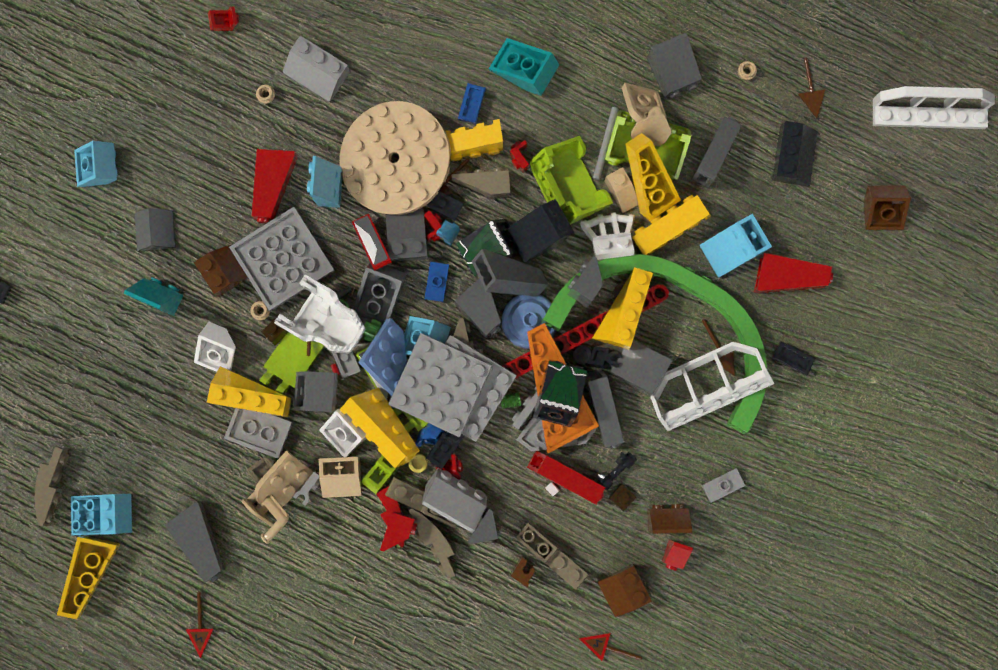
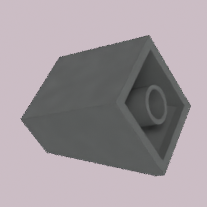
M687 33L651 47L647 61L665 99L669 97L671 99L676 98L685 90L690 92L699 87L698 85L702 78Z
M478 279L455 300V305L486 339L489 336L493 338L500 332L501 322L491 292H485L480 279Z
M633 340L629 350L621 347L618 349L623 357L615 359L619 367L615 368L609 365L611 369L609 374L643 394L651 396L654 394L673 360Z

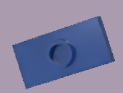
M467 83L458 116L459 121L476 125L486 91L485 87Z
M430 262L425 300L444 303L449 264Z

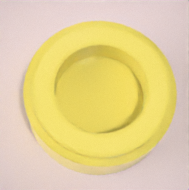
M416 454L408 465L413 472L421 473L426 470L428 461L425 460L426 457L423 454Z

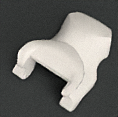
M304 275L299 284L311 292L293 322L279 314L274 323L303 341H316L323 344L331 352H352L365 331V327L355 310L345 307L333 290Z

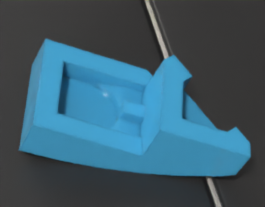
M445 220L442 227L436 233L444 239L445 243L451 246L460 228L457 224Z

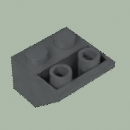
M594 255L591 260H585L578 271L581 275H576L568 286V289H570L568 295L585 307L590 305L603 286L597 257Z
M296 372L294 410L335 412L338 373Z

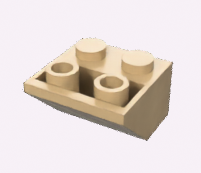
M360 457L319 459V479L323 498L362 496Z

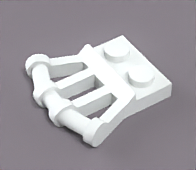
M616 212L606 216L598 214L597 217L591 220L580 222L582 230L592 241L597 260L634 255L631 231L635 215H619ZM617 222L627 223L624 233H620ZM604 223H612L614 234H606ZM599 225L601 236H597L591 227Z

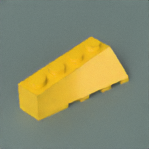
M634 267L592 339L627 350L630 349L653 275L652 272Z
M220 366L211 381L207 403L288 417L292 398Z

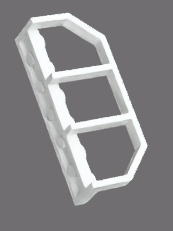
M913 86L880 91L873 98V126L988 128V108L995 104V94L983 88ZM913 97L910 100V107L879 106L884 101ZM927 97L947 98L944 100V108L917 106ZM962 98L983 100L981 101V109L951 107Z
M731 342L667 371L654 394L651 395V400L658 419L665 429L670 431L771 386L774 382L757 348ZM735 350L757 356L762 370L744 379H739L730 385L719 357ZM715 360L726 387H721L717 391L703 395L698 399L688 371ZM683 374L693 402L685 403L682 407L662 415L658 399L668 380Z

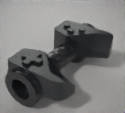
M621 452L616 461L618 466L610 473L605 471L598 474V482L608 490L613 485L612 481L625 468L630 469L637 459L630 452L627 454Z

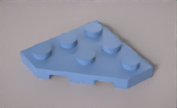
M389 318L385 320L358 363L391 396L405 369L407 359L403 330Z

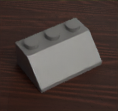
M299 36L291 48L283 69V74L328 102H331L350 73L347 64L302 36Z
M437 468L425 486L422 505L473 533L486 508L488 496L481 490H475L470 487L465 481L453 477L448 471Z

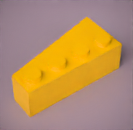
M500 119L493 120L492 125H485L483 122L476 124L473 129L461 127L456 129L455 133H451L448 130L445 131L450 143V159L452 161L461 160L465 156L477 158L485 153L496 155L503 151Z
M641 133L626 143V149L640 214L651 221L681 201L652 140Z
M690 195L683 200L684 204L677 207L675 205L666 211L668 214L664 217L658 216L651 220V225L647 228L642 226L634 231L636 235L632 238L643 255L652 254L668 244L669 240L680 237L685 233V230L698 226L702 219L705 218L707 220L711 218L698 195L695 197Z
M379 387L350 397L341 407L340 411L344 415L347 413L350 416L352 424L356 428L359 426L366 433L365 437L378 446L377 450L394 468L409 463L420 450L392 407L388 405L389 403Z
M83 535L77 537L57 612L58 616L72 619L81 617L119 548V543Z

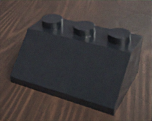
M784 121L779 129L772 181L810 187L818 131L803 123Z

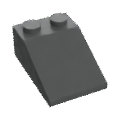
M424 207L403 215L386 214L388 255L392 263L428 260Z
M371 263L367 265L353 307L362 323H366V321L371 323L372 319L381 322L380 327H382L385 320L392 317L407 273L386 265L374 271Z

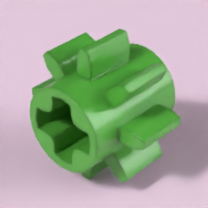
M372 319L371 323L366 321L363 333L365 336L364 340L371 343L380 330L382 323Z

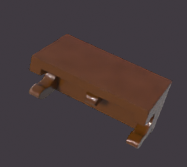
M521 556L511 571L510 576L528 587L529 580L533 576L535 569L531 565L528 570V567H525L527 560L524 556Z

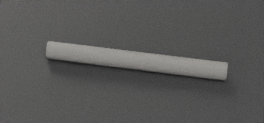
M616 107L611 109L593 179L600 181L606 152L619 111Z

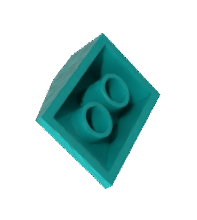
M506 38L489 70L528 92L542 96L559 67V63L552 52Z
M153 277L150 280L143 278L124 291V294L172 316L175 315L184 296L178 293L180 289L168 285V288L161 285L162 281Z

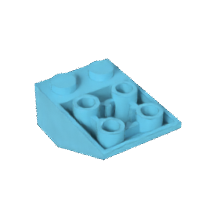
M313 156V162H309L311 181L307 183V192L310 193V197H312L317 206L340 208L343 181L341 175L342 167Z
M753 214L699 245L718 278L772 247Z
M131 493L71 496L72 535L132 533Z

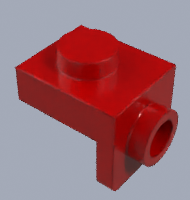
M230 6L228 10H209L208 12L210 31H233L239 22V16L235 12L234 6Z
M526 140L516 142L511 146L510 150L513 166L516 170L520 169L522 173L529 169V163L521 154V151L527 148L528 143Z
M429 210L424 214V218L434 231L427 235L426 239L428 242L432 240L436 242L441 238L436 232L442 227L440 224L442 220L437 213L432 214Z
M456 454L451 455L452 460H448L442 470L448 471L459 480L461 479L463 464L461 460H458Z

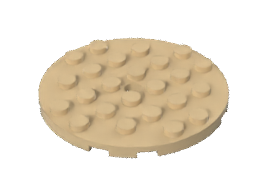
M390 101L378 104L362 113L352 123L343 139L340 151V166L342 167L341 175L345 186L360 204L377 213L403 215L414 212L433 200L448 177L451 156L449 139L440 122L431 113L418 105L403 101ZM393 153L399 154V160L396 163L391 162Z

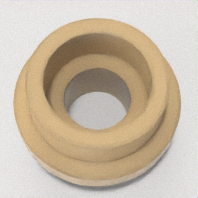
M745 61L738 67V75L743 80H751L757 73L755 64L750 61ZM744 69H749L750 73L746 74Z
M262 85L257 89L256 97L261 103L268 104L274 100L275 91L269 85ZM268 92L269 96L263 97V94Z
M263 301L255 302L250 310L252 317L256 320H265L270 314ZM259 308L264 309V312L262 314H258L257 311Z

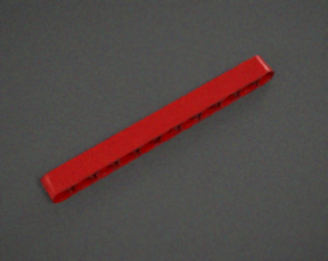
M659 284L648 289L645 298L647 306L642 308L641 313L665 301L669 296L668 288ZM655 290H661L664 297L662 299L656 298ZM608 311L554 338V342H560L563 345V350L560 352L561 355L592 340L594 334L587 332V326L592 324L598 329ZM572 333L579 335L580 341L578 343L570 341L569 337ZM530 351L502 365V367L510 369L512 373L517 375L515 379L533 370ZM527 360L529 368L526 370L520 369L518 366L519 361Z

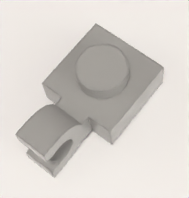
M314 471L301 490L297 491L293 496L297 499L300 494L304 495L305 500L302 503L304 506L310 500L309 491L311 489L315 491L320 485L319 473Z

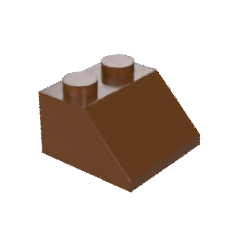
M905 185L867 186L864 200L866 230H904L911 200Z
M231 245L211 251L194 262L213 294L218 297L248 279L229 248Z
M663 504L652 505V508L647 509L648 532L652 534L692 533L689 508H683V504H671L672 508H664Z
M632 564L597 581L615 617L632 612L652 602Z

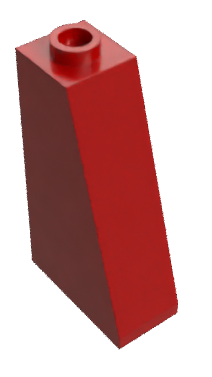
M257 149L252 217L257 220V223L266 224L268 221L275 219L297 161L295 151Z
M763 253L760 256L754 293L825 288L833 280L832 266Z
M535 451L527 466L528 469L596 505L604 496V486L538 451Z

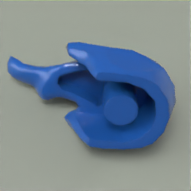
M428 423L419 432L415 444L417 447H421L423 443L435 445L445 430Z

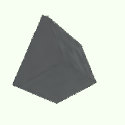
M147 208L135 213L137 251L176 248L173 210Z
M491 508L488 509L467 543L470 545L498 539L494 514Z

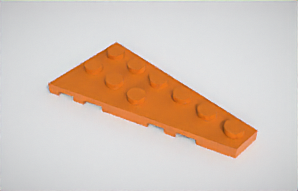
M545 323L527 332L537 396H539L548 362L559 361L563 365H567ZM583 395L579 413L571 427L542 420L547 454L599 427Z

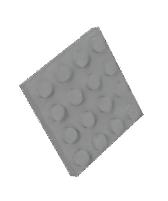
M292 207L229 247L270 312L306 290L299 284L304 275L318 282L335 271L295 207Z
M420 333L388 405L460 437L492 365Z
M450 335L445 343L446 345L492 365L462 431L463 435L477 442L517 375Z

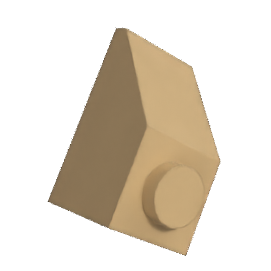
M623 167L606 176L604 182L622 213L638 206L634 187Z

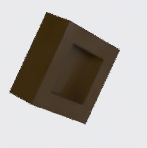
M274 318L261 332L276 346L289 332L274 323L276 319Z
M623 484L609 497L623 512L636 498Z

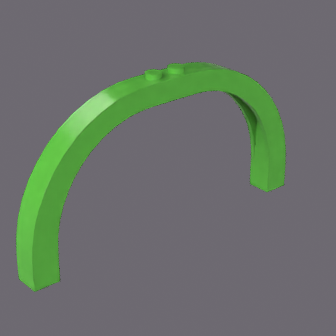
M634 254L632 256L598 261L602 280L621 274H631L635 267L652 272V276L668 281L711 305L729 322L740 344L759 350L767 368L763 342L754 322L745 309L726 291L711 283V279L696 275L695 271L689 267H682L669 260L649 255ZM574 277L559 291L541 323H545V325L557 332L576 302L575 299L568 295L570 292L568 286ZM743 353L745 364L744 378L762 370L757 356ZM766 388L739 399L726 425L742 434L748 433L761 407Z

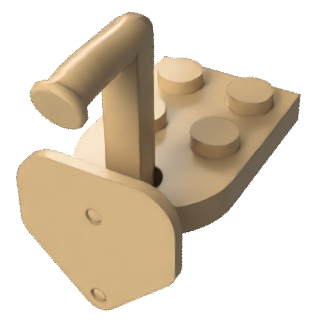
M624 83L622 92L630 116L637 122L631 131L632 139L642 133L652 140L654 146L663 145L671 134V128L666 119L658 91Z
M287 450L257 483L255 491L247 499L241 501L252 514L271 526L265 534H261V538L266 544H269L270 540L288 522L289 514L283 506L288 503L313 474V471ZM268 510L276 518L277 521L275 523L265 514Z

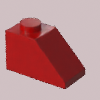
M392 512L380 551L384 552L409 539L410 535H415L418 526L415 523L416 519Z
M669 540L662 562L666 563V568L674 571H677L678 568L683 569L693 548Z

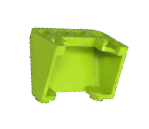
M619 110L616 116L605 160L611 165L618 166L619 163H629L626 143L632 140L631 131L637 122L627 111ZM668 123L671 128L670 136L663 145L655 146L671 181H673L674 179H679L691 139V130Z
M580 136L545 147L530 161L531 171L546 202L556 199L570 225L613 204L611 196L606 190L601 189L597 191L581 159L586 153V145Z

